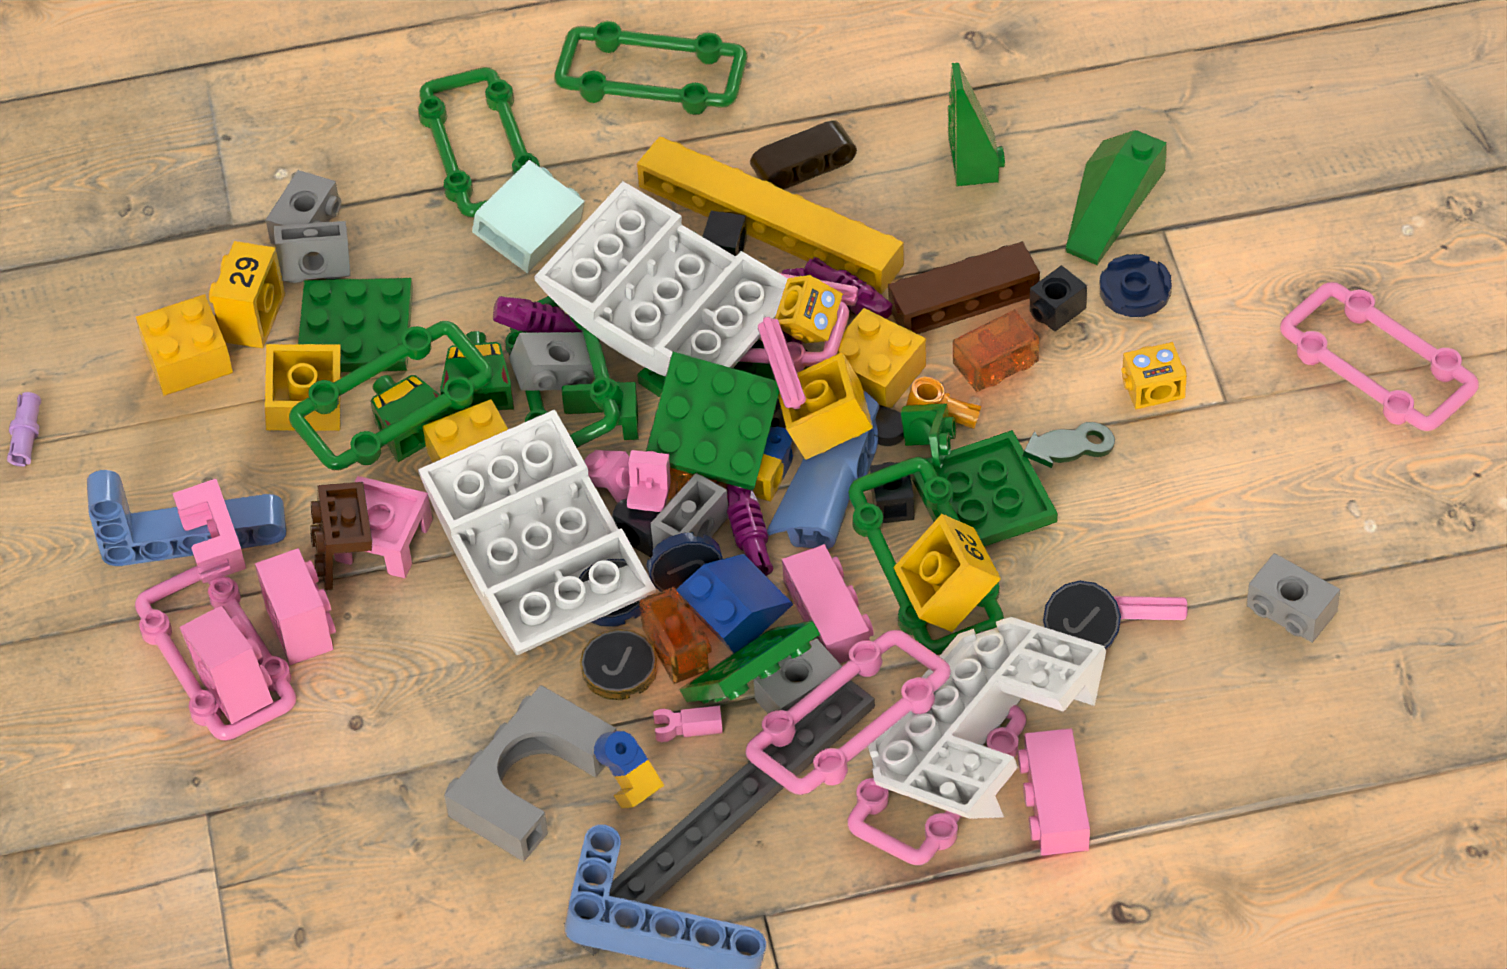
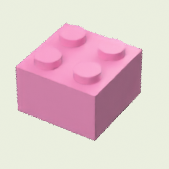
M299 548L255 563L265 608L289 665L332 651L333 646L330 635L336 633V629L329 613L331 607L325 590H319L317 582L319 580L312 561L305 562Z
M219 606L180 626L201 682L208 691L214 693L215 700L231 724L273 703L268 687L273 685L272 680L263 664L259 665L257 661L262 658L261 651L252 637L245 638L247 636L245 629L237 616L230 618L223 607Z

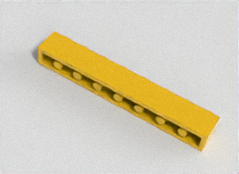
M659 136L637 162L640 188L706 217H709L710 211L746 216L747 235L805 261L818 257L837 271L847 270L852 275L858 277L859 280H863L867 285L874 287L880 294H883L888 284L893 281L904 266V242L894 236L881 233L860 221L849 219L830 208L810 202L798 194H792L774 186L768 181H762L748 175L738 168L725 165L714 160L709 155H702L684 147L679 142H673Z

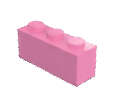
M825 544L782 559L783 582L803 621L814 622L820 632V635L816 638L840 664L849 661V651L852 646L861 641H870V637L874 636V631L868 615H861L857 608L859 607V602L853 586H846L842 579L844 578V572L839 559L831 557Z
M1072 728L1025 733L1024 749L1018 750V763L1020 773H1027L1029 782L1023 783L1026 807L1033 806L1034 816L1029 817L1031 840L1039 841L1041 856L1089 851L1090 827Z

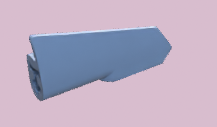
M864 391V396L873 429L859 437L843 442L824 453L815 455L807 460L803 459L767 529L768 536L787 531L790 542L795 547L815 548L825 544L826 548L829 549L835 545L849 502V487L854 480L868 474L878 445V437L874 436V434L878 435L875 418L879 410V403L866 391Z

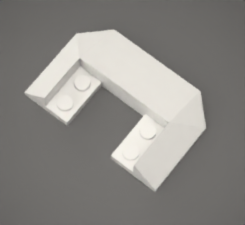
M1013 617L996 621L997 628L978 634L975 633L974 629L959 633L939 656L949 664L951 674L945 684L934 692L935 701L932 708L924 714H915L910 711L868 745L876 785L969 819L1004 817L995 795L1016 771L1018 766L1014 756L983 746L987 741L988 734L1000 726L1009 715L1010 708L1013 705H1017L1022 698L1063 712L1073 700L1095 706L1106 655L1105 647ZM928 669L921 678L926 679L933 671Z

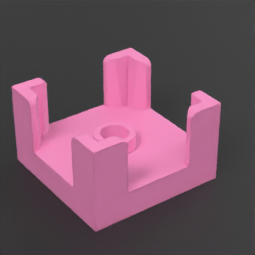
M357 476L355 482L364 483L372 536V551L365 552L384 556L388 574L406 578L412 565L409 544L420 523L421 531L427 533L433 521L428 493ZM352 552L334 554L335 561L349 565L353 563Z
M217 478L172 493L184 530L189 531L207 525L212 539L192 546V552L202 583L246 569L242 550Z

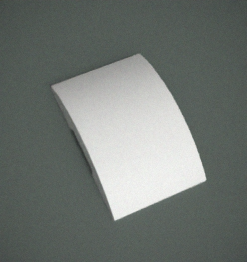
M624 181L535 275V281L547 295L590 333L627 358L663 376H666L673 351L733 368L760 338L758 324L763 322V318L770 317L775 319L788 279L742 251L737 256H734L682 225L681 215Z
M555 409L418 469L426 492L460 564L487 613L516 655H520L656 593V588L622 528L618 529L588 475V467ZM606 559H624L627 565L618 569L613 562L606 561ZM592 565L589 571V580L582 582L579 576Z

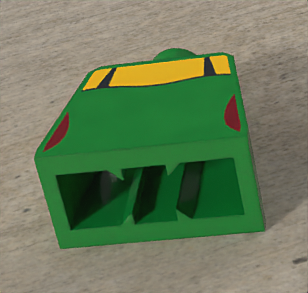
M480 331L467 333L466 336L486 358L493 369L491 381L483 388L474 392V400L467 408L492 399L498 411L513 410L514 402L511 382L501 344L498 342H487L486 335ZM455 345L450 346L447 351L440 387L441 395L444 393V385L449 379L457 376L469 379L478 373Z
M383 375L373 384V391L376 395L372 397L370 402L374 421L379 431L437 398L440 394L416 375H410L397 383L389 375ZM451 407L445 409L388 443L387 445L396 461L400 462L426 447L423 426L454 414V409Z

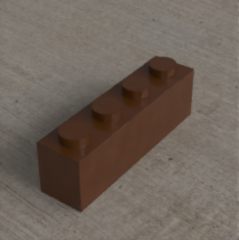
M1022 241L1009 246H1002L978 256H971L953 264L936 267L909 278H901L896 282L888 284V301L893 304L892 315L896 323L916 334H921L1030 299V288L1040 281V271Z

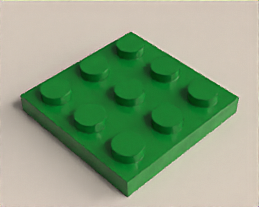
M412 278L304 280L298 344L340 345L341 372H353L402 343V335L405 330L410 328ZM408 357L384 371H407Z
M673 351L646 451L669 454L670 468L694 475L697 473L705 478L753 491L779 394L776 381Z
M1013 430L951 450L950 455L945 456L942 467L934 468L938 477L946 478L953 486L954 491L951 504L959 521L976 530L984 547L1057 523L1058 513L1029 459L1023 456L1024 450ZM932 457L927 458V460H929V461L931 462V464L933 465V463H932ZM919 472L910 474L923 500L924 480ZM926 506L933 522H935L940 516L939 512Z
M813 621L771 628L679 690L686 702L701 701L702 704H706L713 699L715 702L725 698L733 700L750 689L747 685L749 681L758 676L762 680L777 672L781 668L778 663L788 656L794 659L811 649L810 641L819 636L820 632Z

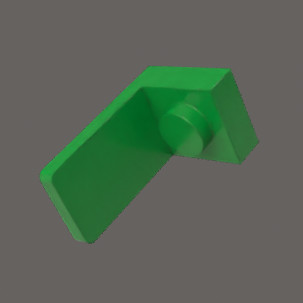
M616 382L623 391V399L618 405L619 421L617 426H622L624 440H638L636 382ZM591 384L562 386L565 414L604 413L590 397Z
M948 405L903 406L901 417L905 446L930 445L933 467L941 468L945 456L950 455L951 439L956 438V422L954 417H949Z

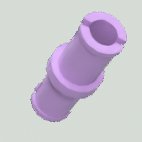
M24 392L22 395H18L15 419L11 421L9 427L12 437L7 460L15 466H26V463L28 465L31 463L33 441L39 434L37 418L41 398L31 392Z

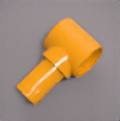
M919 377L911 386L906 406L947 404L949 417H954L956 423L975 429L981 410L980 405L970 404L949 397L950 393L944 392L943 385L932 377Z

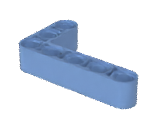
M99 470L93 472L87 478L88 513L102 560L108 565L125 566L194 556L192 552L194 544L212 539L207 525L185 531L177 507L131 513L121 477L114 471ZM263 494L224 500L241 549L275 544L285 538L284 502L277 495Z
M596 825L587 831L565 921V933L570 940L585 946L689 969H761L766 950V939L761 932L754 928L609 896L618 860L621 837L613 827L608 825ZM588 883H595L598 886H593ZM580 916H586L590 919H582ZM619 925H626L630 927V929L620 927ZM659 934H666L670 936V938L660 936ZM700 943H706V944L710 945V947H709V946H703V945H701ZM740 952L749 953L751 956L741 954Z

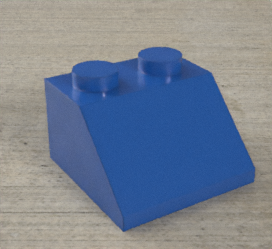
M744 554L704 564L676 589L689 609L732 653L759 637L793 606L792 602Z

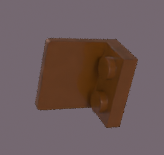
M363 482L318 485L317 501H311L312 524H314L310 525L312 547H316L317 553L314 555L315 570L318 577H323L325 590H333L334 554L372 551V536Z

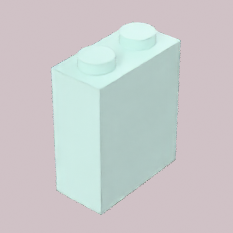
M529 160L475 212L472 232L528 273L581 220L585 201L581 199L574 189L567 188L554 179L547 169L538 167Z

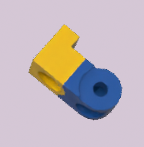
M770 427L756 485L753 489L757 498L769 502L775 496L793 460L792 438L783 427Z
M625 731L607 732L596 740L594 745L596 759L602 765L609 767L621 787V790L614 794L621 808H634L665 786L631 734Z

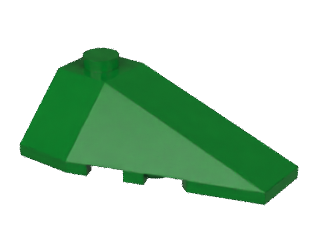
M959 62L952 63L950 76L951 91L949 92L950 105H948V139L956 187L999 182V168L1005 167L1003 146L996 145L994 131Z
M1137 130L1102 141L1085 165L1066 244L1067 253L1095 265L1099 264L1164 174L1167 142Z

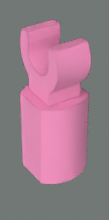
M720 706L683 709L679 713H674L668 709H658L653 712L655 724H668V726L663 728H655L656 741L668 742L674 739L676 735L691 737L723 733Z

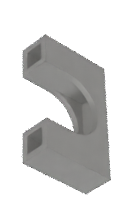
M540 685L531 696L528 695L522 700L517 713L510 721L499 726L489 745L484 750H479L473 756L469 767L460 778H455L450 782L444 795L448 817L518 859L525 861L548 834L544 811L513 794L502 784L508 769L517 761L527 756L551 754L570 762L596 778L605 767L596 759L594 754L596 740L602 734L614 732L617 729Z

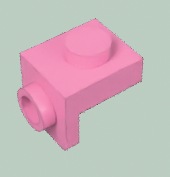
M595 450L584 460L588 467V475L594 486L607 488L617 503L623 499L626 500L630 489V457L626 451Z
M631 450L629 458L630 489L627 497V507L629 509L661 512L666 506L671 484L669 454Z

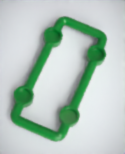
M604 21L596 25V27L577 26L567 33L555 70L554 80L562 89L580 91L581 96L590 103H597L608 94L681 103L682 107L689 114L698 115L703 113L707 106L722 108L728 107L735 102L748 54L741 45L722 42L720 36L715 33H703L696 39L622 31L617 23ZM579 40L595 41L596 46L605 53L616 51L620 44L693 52L704 64H714L721 56L734 57L723 94L708 92L707 87L701 83H689L682 89L608 81L604 74L598 71H588L580 77L568 76Z
M488 67L433 79L424 83L419 90L421 100L418 107L419 120L423 126L431 128L447 175L444 180L445 196L448 200L457 203L458 209L463 215L472 218L475 216V212L488 200L471 203L470 197L473 194L471 178L458 167L444 127V123L447 120L445 104L433 94L487 81L488 87L485 90L486 103L490 109L498 111L515 158L512 163L513 175L529 160L540 167L538 159L533 154L527 153L511 106L514 103L512 87L505 80L500 79L497 71Z
M550 296L537 301L542 305L549 304L551 307H560ZM569 315L575 326L583 332L595 377L590 386V397L597 407L603 410L605 415L603 419L570 434L576 448L610 432L617 426L619 421L618 405L623 399V391L615 380L609 376L600 339ZM510 328V333L505 339V349L509 355L519 333H527V331L522 332ZM525 390L530 409L525 422L548 413L544 408L540 390Z
M440 321L427 329L419 326L410 327L403 333L401 344L334 383L327 380L315 382L309 389V397L291 409L289 421L300 437L328 469L343 470L356 462L361 465H371L379 459L381 447L449 407L454 410H464L470 406L474 400V392L483 388L491 381L493 369L486 358L455 323ZM444 335L453 342L478 372L469 379L462 376L449 379L444 385V393L376 434L370 431L357 433L351 440V448L338 456L330 450L304 418L313 411L320 414L333 412L339 404V396L406 357L413 360L425 358L432 349V342Z
M913 457L859 477L852 482L848 491L849 499L855 509L852 525L857 534L868 537L900 606L897 620L900 629L907 634L913 635L916 641L936 655H940L959 633L974 629L975 633L978 634L997 628L996 621L1003 620L1004 615L997 601L1000 590L998 582L977 605L985 609L988 620L932 640L927 630L928 622L919 619L893 568L896 562L881 532L883 526L882 511L878 506L868 503L863 493L919 472L925 483L922 496L925 505L932 510H937L940 515L944 514L959 521L951 504L954 490L950 481L944 477H938L929 460L922 457Z

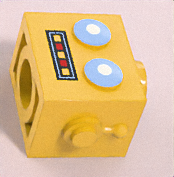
M811 275L788 278L775 319H778L782 331L804 343L828 341L831 330L837 321V311L843 293Z
M1173 342L1146 346L1139 350L1123 353V367L1121 369L1123 385L1129 392L1135 410L1185 398L1187 372L1185 365H1182Z

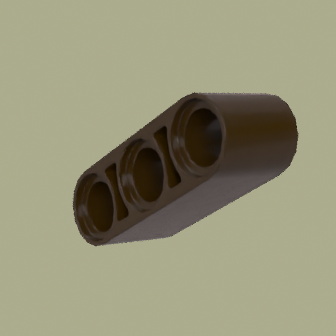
M832 120L758 149L752 155L750 165L760 180L768 181L774 186L785 190L845 166L854 159L857 148L838 121Z

